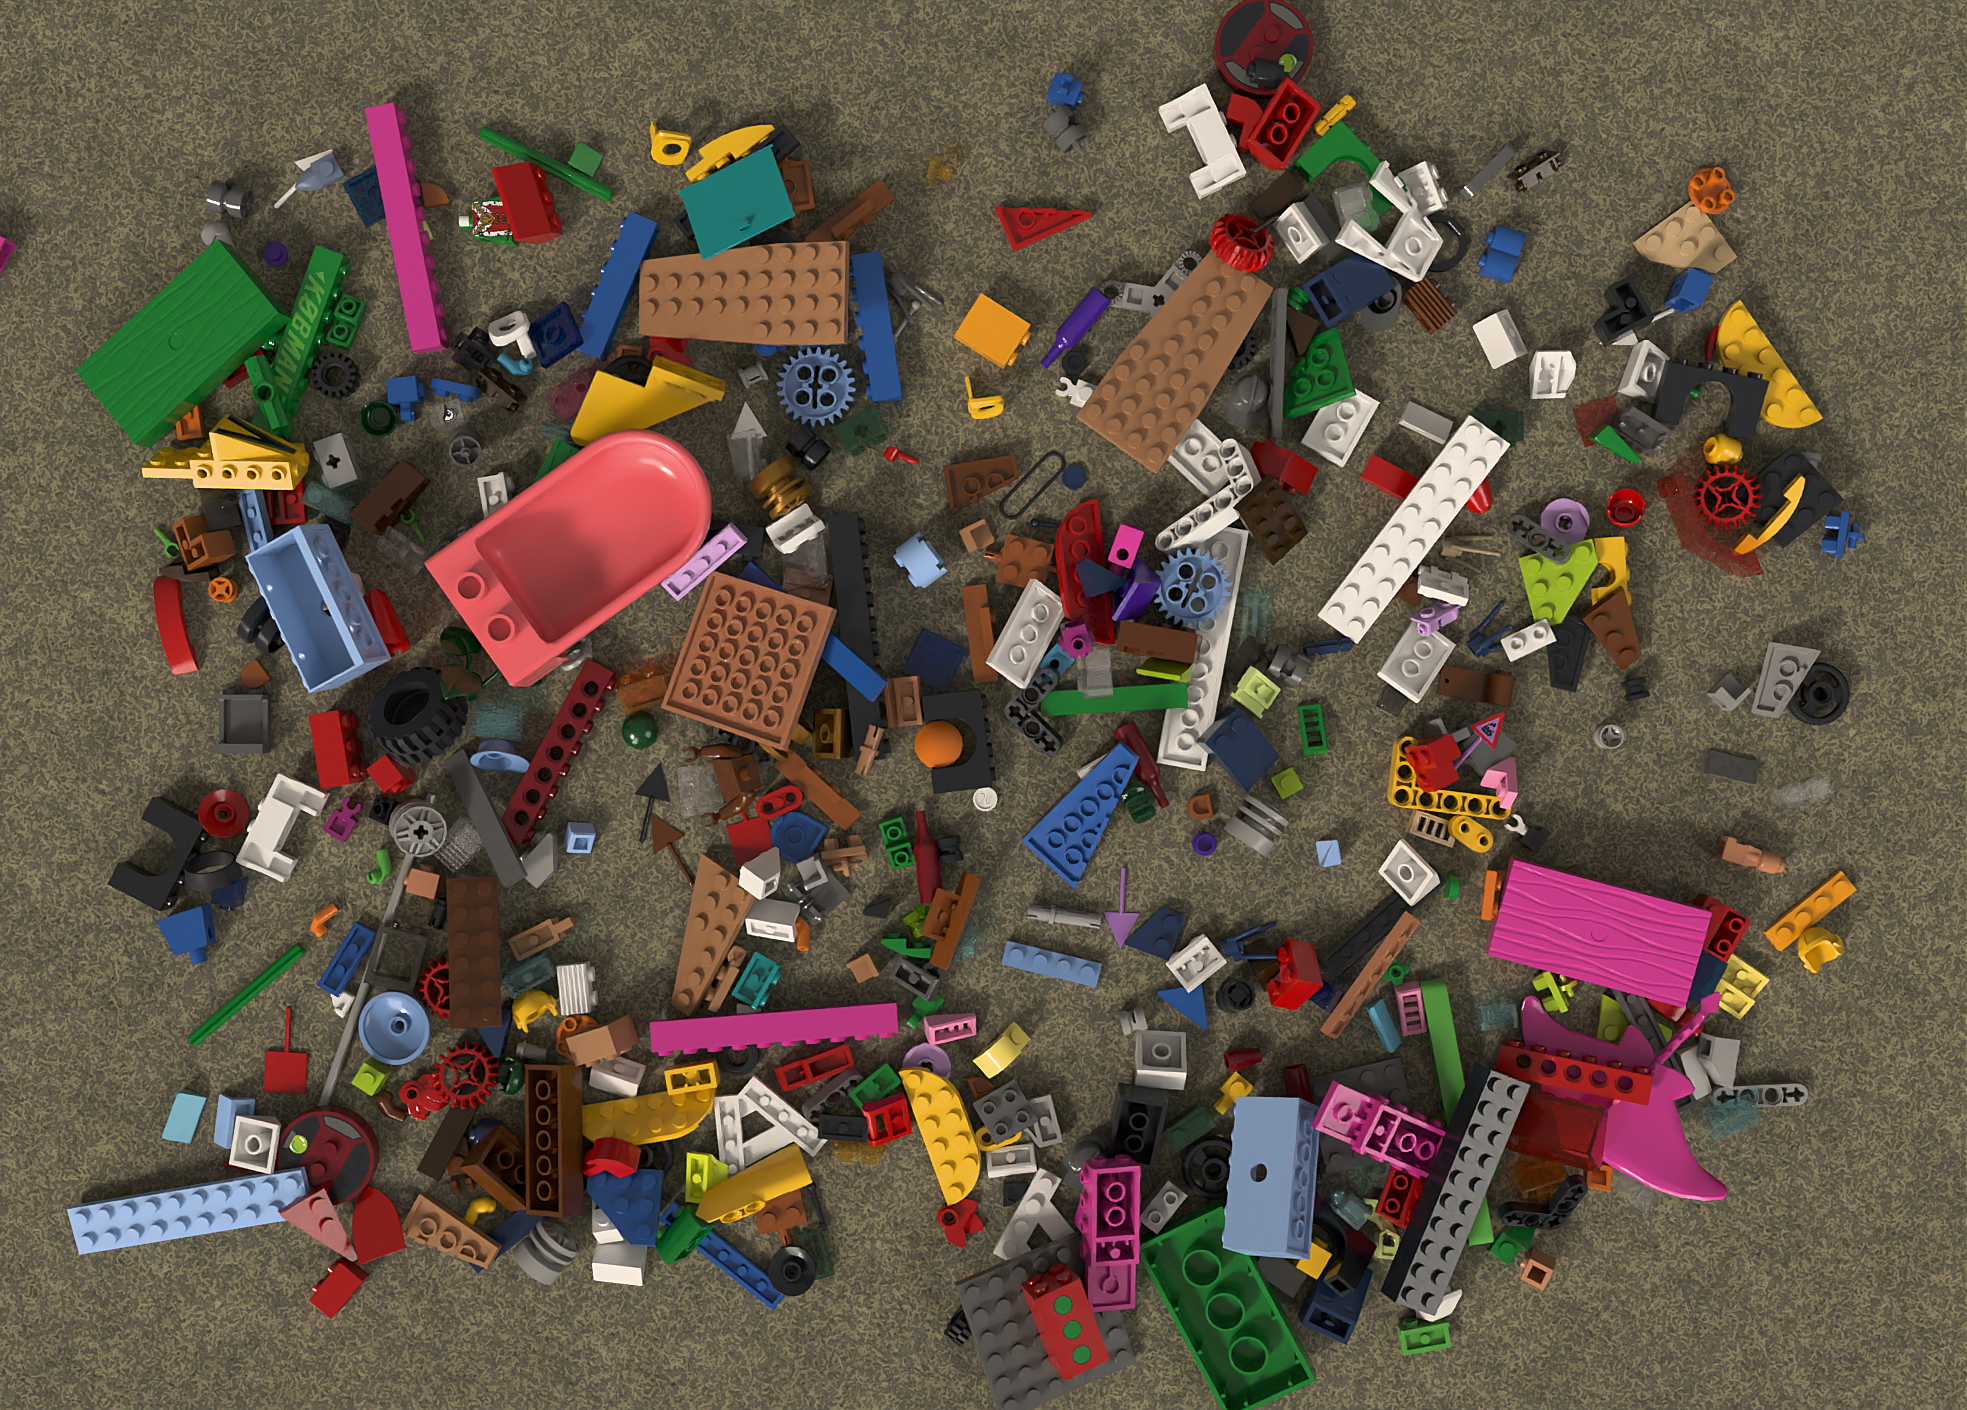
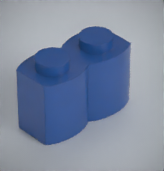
M1499 224L1493 230L1490 229L1485 239V244H1488L1486 253L1482 252L1477 262V266L1480 267L1478 274L1505 284L1510 281L1526 234Z

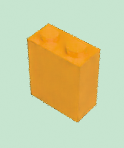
M981 293L956 331L955 339L997 366L1005 369L1007 364L1009 366L1014 364L1019 355L1016 350L1020 344L1025 346L1032 333L1029 332L1031 324Z

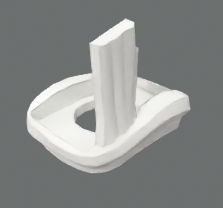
M516 311L489 324L488 333L494 345L504 346L517 340L522 355L530 359L538 355L527 333L530 323L526 313ZM516 323V325L509 330H499V328L510 326Z

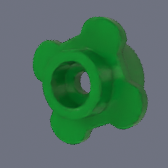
M1395 958L1382 978L1389 979L1395 986H1400L1403 983L1402 979L1405 974L1409 973V966L1399 963Z

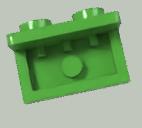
M1446 1317L1433 1322L1409 1318L1403 1320V1323L1396 1324L1403 1356L1452 1347L1448 1330L1450 1324Z

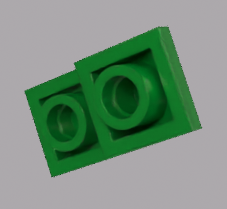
M345 293L342 294L333 313L335 319L325 338L327 343L347 351L351 350L365 313L366 301Z
M902 814L878 820L893 871L914 865V853Z
M887 932V936H882L881 944L893 951L912 957L931 958V946H926V942H911V946H907V936H902V932Z

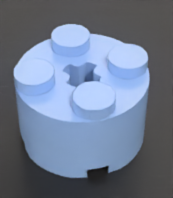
M919 531L895 549L897 553L893 557L900 567L904 566L910 572L908 578L915 587L922 586L926 588L948 572V568L940 566L944 563L942 558L928 540L925 542L920 539L924 535Z

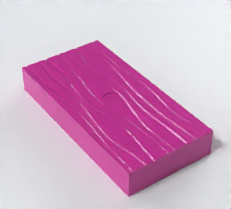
M1510 856L1498 899L1497 915L1493 917L1484 950L1490 956L1685 1008L1712 912L1704 907Z

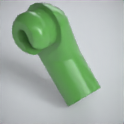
M388 849L376 851L378 865L373 871L368 872L367 880L369 883L380 884L390 874L392 866Z

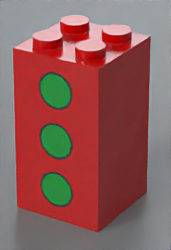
M1066 1263L1056 1264L1050 1267L1049 1271L1041 1275H1032L1026 1282L1021 1284L1049 1361L1064 1381L1110 1360L1081 1280Z

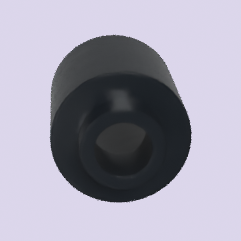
M1255 57L1253 62H1249L1247 65L1246 77H1249L1250 83L1274 87V85H1280L1283 80L1284 65L1279 64L1278 61Z

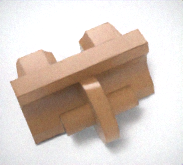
M860 835L847 837L848 848L839 849L838 839H826L824 841V852H821L824 865L833 864L834 871L843 870L845 877L850 876V869L859 868L858 860L868 859L867 850L862 843Z

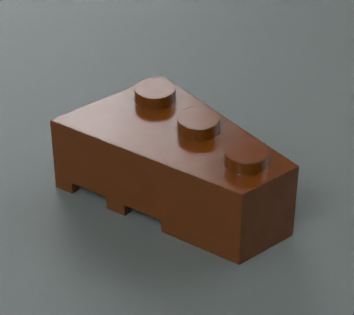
M404 460L397 462L390 469L389 474L348 515L370 533L386 537L401 519V514L404 515L430 484L431 480L409 462Z
M1134 619L1133 623L1121 620L1116 650L1128 654L1198 665L1203 636L1196 634L1197 629L1182 627L1181 631L1173 630V625L1158 623V627L1150 626L1148 621Z

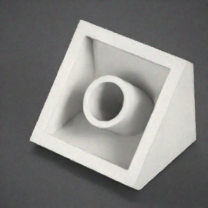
M1303 202L1292 204L1272 224L1299 264L1330 242Z
M1643 340L1634 345L1618 392L1653 404L1665 360H1670V357L1649 340Z
M1403 838L1399 840L1378 871L1410 906L1415 905L1440 883L1437 873Z
M237 1115L229 1164L273 1174L281 1128L278 1119L274 1116Z
M625 1238L623 1241L599 1244L597 1241L592 1261L594 1280L642 1286L647 1246H631Z

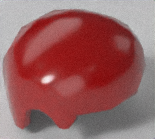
M1620 488L1611 494L1608 499L1606 514L1613 525L1627 528L1633 527L1641 521L1645 512V500L1639 491L1632 488Z

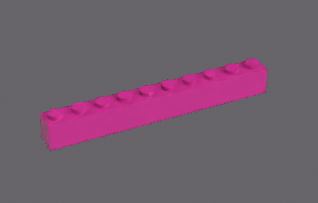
M394 102L365 108L412 351L424 354L448 349L449 333L447 328L443 326L442 318L445 317L444 308L439 303L437 295L440 293V287L433 275L435 261L433 256L429 254L428 245L431 244L430 236L427 230L424 231L422 222L426 221V215L419 203L418 197H421V190L414 177V173L417 171L414 159L410 157L409 149L412 148V143L409 135L406 134L404 126L407 124L406 114Z
M896 1001L661 1019L650 1022L652 1052H658V1056L673 1055L674 1050H683V1054L697 1053L699 1048H707L708 1052L722 1051L724 1046H732V1050L747 1049L749 1044H757V1048L771 1047V1043L781 1042V1046L796 1045V1041L806 1040V1044L821 1043L820 1039L830 1038V1042L845 1041V1037L855 1036V1040L870 1039L869 1035L879 1034V1038L894 1037V1033H898Z

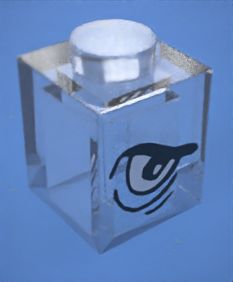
M458 398L430 407L432 413L429 415L431 425L443 434L452 431L458 426L471 425L464 401Z

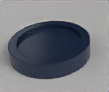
M1068 466L1062 473V482L1068 489L1077 490L1086 481V473L1080 466Z

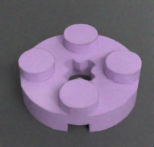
M1566 498L1550 502L1538 516L1539 526L1562 539L1568 545L1581 542L1586 536L1587 527H1589L1590 523L1588 512L1584 506ZM1561 516L1563 519H1569L1570 523L1567 524L1568 529L1566 530L1558 525ZM1541 534L1543 539L1546 541V536Z
M922 1042L914 1045L906 1053L902 1068L922 1067V1062L927 1063L929 1061L932 1063L933 1073L949 1079L951 1061L947 1052L937 1044L930 1046L929 1042Z

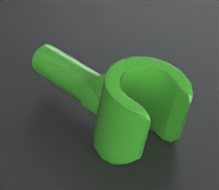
M410 510L412 518L407 521L405 515L401 514V520L411 526L420 543L426 542L417 524L419 522L417 513Z
M159 527L156 528L154 532L166 545L164 549L166 555L176 557L171 552V547L174 545L181 551L179 544L172 542Z

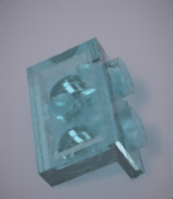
M1745 1094L1704 1110V1115L1710 1124L1708 1135L1712 1142L1758 1125L1761 1113L1750 1094Z

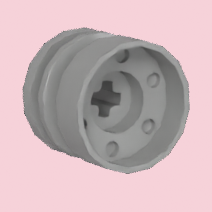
M1246 794L1243 799L1252 805L1251 808L1248 809L1239 804L1238 808L1245 814V817L1241 819L1232 815L1223 829L1264 857H1267L1275 845L1268 837V834L1271 832L1281 836L1283 833L1274 825L1278 823L1287 828L1289 822L1282 816L1280 811L1264 800Z
M417 798L406 800L395 808L390 817V834L400 850L410 856H429L439 850L445 842L447 834L446 822L437 808L426 800ZM419 825H422L425 830H422L420 835H417L414 830H417Z
M543 1217L537 1222L536 1227L531 1229V1237H525L514 1249L513 1255L516 1262L528 1275L543 1284L551 1285L562 1274L564 1270L563 1265L570 1264L581 1248L575 1237L562 1225L550 1218Z

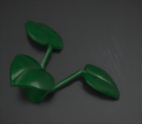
M450 626L444 628L440 635L441 646L452 655H466V666L464 668L462 665L454 663L448 664L443 668L440 677L443 696L445 699L466 696L467 701H473L476 699L479 691L485 689L487 684L497 675L502 674V672L497 669L483 682L478 673L470 670L471 654H477L481 651V643L475 634L460 627ZM502 674L501 678L503 682H505L508 685H511ZM542 679L538 680L530 687L541 685Z

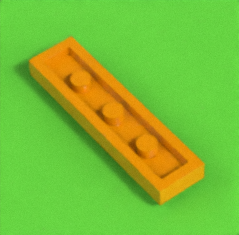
M1837 870L1762 932L1778 951H1782L1796 940L1802 932L1812 927L1857 889L1842 871Z

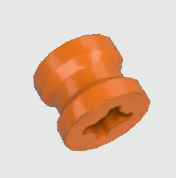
M218 577L209 584V594L215 601L232 602L239 595V586L233 579Z

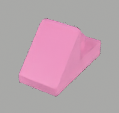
M1509 757L1490 767L1480 783L1483 787L1497 789L1496 796L1499 797L1500 808L1510 809L1518 794L1515 757Z

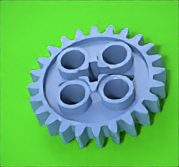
M809 347L805 356L799 350V358L797 360L790 356L792 364H783L786 373H778L784 379L782 382L776 383L778 387L783 388L782 391L777 392V396L785 397L780 402V405H789L785 411L786 414L794 412L793 420L797 421L801 417L803 426L807 424L808 420L811 421L813 428H815L817 421H820L823 427H825L826 420L828 419L832 424H835V415L842 419L843 416L840 411L842 409L845 411L850 410L846 402H854V399L849 396L851 393H856V389L850 387L851 384L856 382L855 378H848L853 373L852 369L844 370L847 361L844 360L838 363L839 354L837 353L832 358L830 349L825 354H822L820 347H818L816 354H813ZM816 366H819L818 382L822 389L817 391V408L813 409L814 391L810 386H815ZM803 369L811 370V377L807 380L799 378V372ZM827 371H834L836 373L835 379L831 382L823 380V375ZM801 393H807L810 399L808 403L801 405L797 403V397ZM825 395H831L834 397V402L826 407L821 404L822 398Z
M1188 547L1186 555H1182L1181 551L1177 550V558L1174 559L1169 554L1168 559L1170 562L1168 564L1163 561L1160 562L1164 568L1163 571L1155 570L1160 576L1162 584L1156 591L1159 597L1154 599V603L1162 602L1158 609L1159 612L1167 610L1166 619L1172 615L1175 616L1174 624H1177L1181 619L1183 620L1184 627L1188 625L1189 621H1192L1194 628H1196L1198 620H1201L1206 625L1207 617H1210L1213 621L1216 620L1213 614L1215 611L1220 614L1223 613L1219 607L1221 604H1229L1223 598L1232 594L1225 590V587L1231 586L1232 583L1224 580L1230 573L1221 572L1225 564L1217 566L1218 557L1215 556L1210 560L1209 551H1206L1202 556L1200 548H1197L1195 554H1192ZM1184 564L1192 567V574L1188 578H1182L1179 575V568ZM1201 567L1202 572L1195 583L1198 590L1191 592L1186 606L1182 608V601L1188 592L1185 585L1193 582L1197 569ZM1205 575H1212L1215 579L1214 585L1211 588H1204L1201 584V580ZM1173 587H1179L1182 590V596L1178 600H1171L1168 596L1169 590ZM1195 597H1201L1204 600V606L1201 610L1196 611L1191 608V601Z

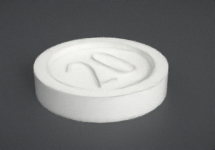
M989 787L976 790L973 796L974 805L981 811L992 810L997 804L996 792Z

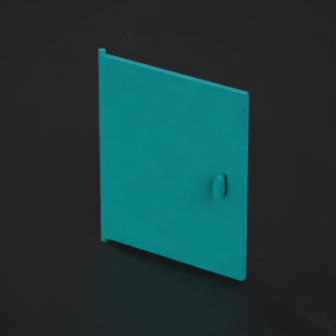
M773 144L678 191V194L682 196L704 261L796 216L772 150Z

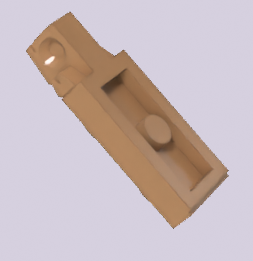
M573 915L562 921L557 916L508 939L507 942L517 962L563 940L564 937L568 936L565 930L577 923Z
M734 943L727 953V962L725 965H721L716 974L717 980L714 986L709 987L704 997L707 1008L715 1013L718 1012L747 953L746 949Z

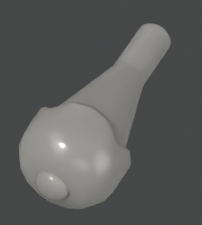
M213 221L207 222L201 231V239L205 245L209 247L216 239L232 245L236 250L230 237L229 228L224 223Z

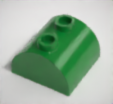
M683 1205L680 1206L672 1215L676 1220L671 1226L665 1224L658 1230L659 1239L655 1248L668 1265L686 1260L717 1225L715 1221L708 1223L697 1217L695 1214L698 1207L694 1205H688L686 1208Z

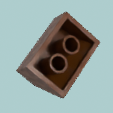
M498 1124L471 1148L459 1168L510 1212L526 1210L525 1144L502 1124Z

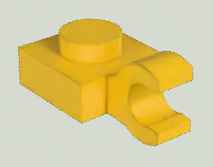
M1232 1072L1219 1087L1224 1094L1213 1107L1223 1115L1232 1101L1236 1103L1237 1096L1246 1097L1254 1087L1240 1074Z

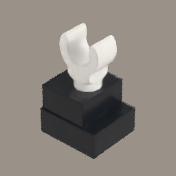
M1512 814L1511 816L1517 820V825L1511 827L1509 824H1505V828L1520 833L1521 835L1517 841L1531 852L1537 853L1551 833L1543 827L1535 829L1532 826H1526L1519 815Z

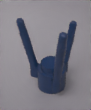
M1500 601L1475 631L1468 635L1470 640L1466 644L1477 658L1481 655L1485 657L1490 652L1503 647L1501 642L1491 646L1492 641L1512 628L1511 624L1489 637L1485 633L1481 635L1479 633L1504 605V601Z
M1271 922L1263 926L1256 925L1234 936L1221 939L1226 957L1233 956L1234 962L1242 959H1277V954H1241V951L1245 950L1244 939L1276 926L1277 923Z

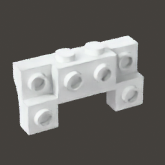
M1206 84L1200 85L1183 96L1159 107V113L1168 133L1187 125L1206 166L1191 173L1189 176L1199 199L1245 177L1246 170L1235 149L1237 148L1235 137L1233 134H1228L1225 127L1227 125L1226 118L1222 111L1218 112Z
M278 773L267 797H264L258 806L259 814L257 818L253 819L248 826L247 832L249 834L237 856L236 862L281 882L288 881L298 859L281 851L300 810L313 816H319L330 793L285 773Z

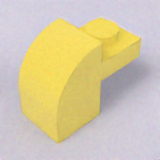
M1013 1022L996 1040L988 1044L973 1062L990 1079L1006 1068L1021 1053L1023 1047L1031 1039Z

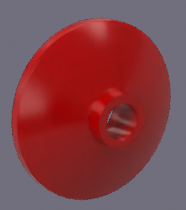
M226 789L215 790L207 794L198 808V818L202 827L208 833L217 837H231L240 833L247 825L250 815L249 807L244 798L238 793ZM218 812H224L226 819H220Z

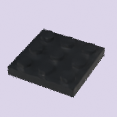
M1794 444L1755 475L1756 479L1750 482L1752 486L1755 484L1761 485V488L1754 490V494H1762V498H1754V502L1760 503L1761 506L1760 508L1752 506L1751 510L1756 513L1754 518L1764 527L1788 500L1782 493L1787 485L1798 473L1802 474L1805 478L1804 489L1797 507L1783 527L1772 536L1782 548L1786 547L1844 501L1841 495ZM1744 484L1737 489L1736 496L1747 505L1749 493Z

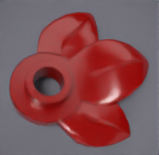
M650 336V350L646 358L651 362L654 361L656 355H662L666 359L685 366H689L692 363L691 358L684 354L688 339Z
M425 1073L417 1080L405 1082L399 1090L400 1099L408 1105L410 1115L418 1120H426L428 1110L437 1111L448 1104L442 1101L444 1095L437 1096L436 1092L439 1087H433L432 1083L439 1080V1078L432 1077V1073ZM413 1089L417 1094L414 1097H410L407 1095V1092Z
M965 1198L954 1205H943L937 1213L938 1223L945 1228L946 1239L957 1247L963 1248L965 1246L966 1234L976 1233L984 1229L982 1220L974 1213L978 1203L972 1199ZM951 1212L954 1217L951 1220H947L945 1214Z

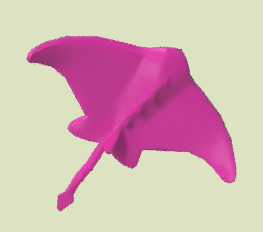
M1714 992L1701 999V1008L1669 1040L1657 1056H1655L1649 1041L1643 1033L1633 1025L1625 1028L1617 1045L1569 1030L1554 1019L1549 1012H1546V1009L1537 997L1532 995L1525 997L1521 1006V1036L1524 1046L1532 1047V1044L1546 1046L1548 1051L1557 1052V1049L1571 1051L1572 1056L1582 1057L1583 1054L1598 1057L1597 1061L1608 1063V1060L1623 1062L1625 1067L1633 1068L1634 1065L1648 1067L1649 1072H1654L1648 1106L1539 1083L1557 1117L1559 1138L1564 1151L1580 1156L1598 1158L1650 1188L1677 1197L1703 1201L1721 1200L1726 1197L1728 1193L1726 1185L1706 1171L1689 1150L1674 1102L1693 1093L1695 1087L1690 1078L1664 1064L1679 1045L1693 1034L1709 1013L1718 1011L1721 997L1720 992ZM1527 1056L1530 1065L1531 1059L1529 1056ZM1549 1059L1543 1061V1067L1546 1070L1553 1071L1556 1069L1554 1061ZM1570 1065L1568 1067L1570 1075L1579 1076L1582 1074L1579 1066ZM1596 1070L1593 1072L1595 1080L1603 1082L1607 1079L1604 1071ZM1621 1076L1618 1079L1623 1087H1630L1633 1084L1629 1076Z

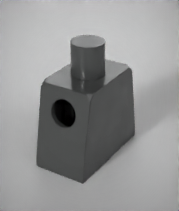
M1465 717L1456 725L1459 730L1467 727L1471 735L1457 743L1463 754L1479 737L1468 726L1473 724L1468 717ZM1500 731L1495 750L1482 740L1466 759L1475 773L1480 777H1484L1490 767L1501 762L1518 744Z

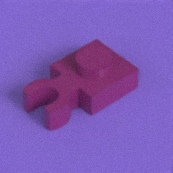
M351 796L343 800L342 811L340 809L333 811L323 828V831L341 842L348 840L359 822L353 816L361 812L364 807L363 803H358L356 808L352 809L350 802L353 797Z

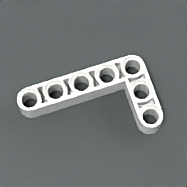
M1232 438L1224 440L1218 451L1231 484L1158 534L1155 541L1158 550L1166 555L1170 554L1175 559L1177 558V550H1180L1182 555H1185L1188 547L1190 550H1193L1239 518L1233 507L1261 481V477L1248 449Z

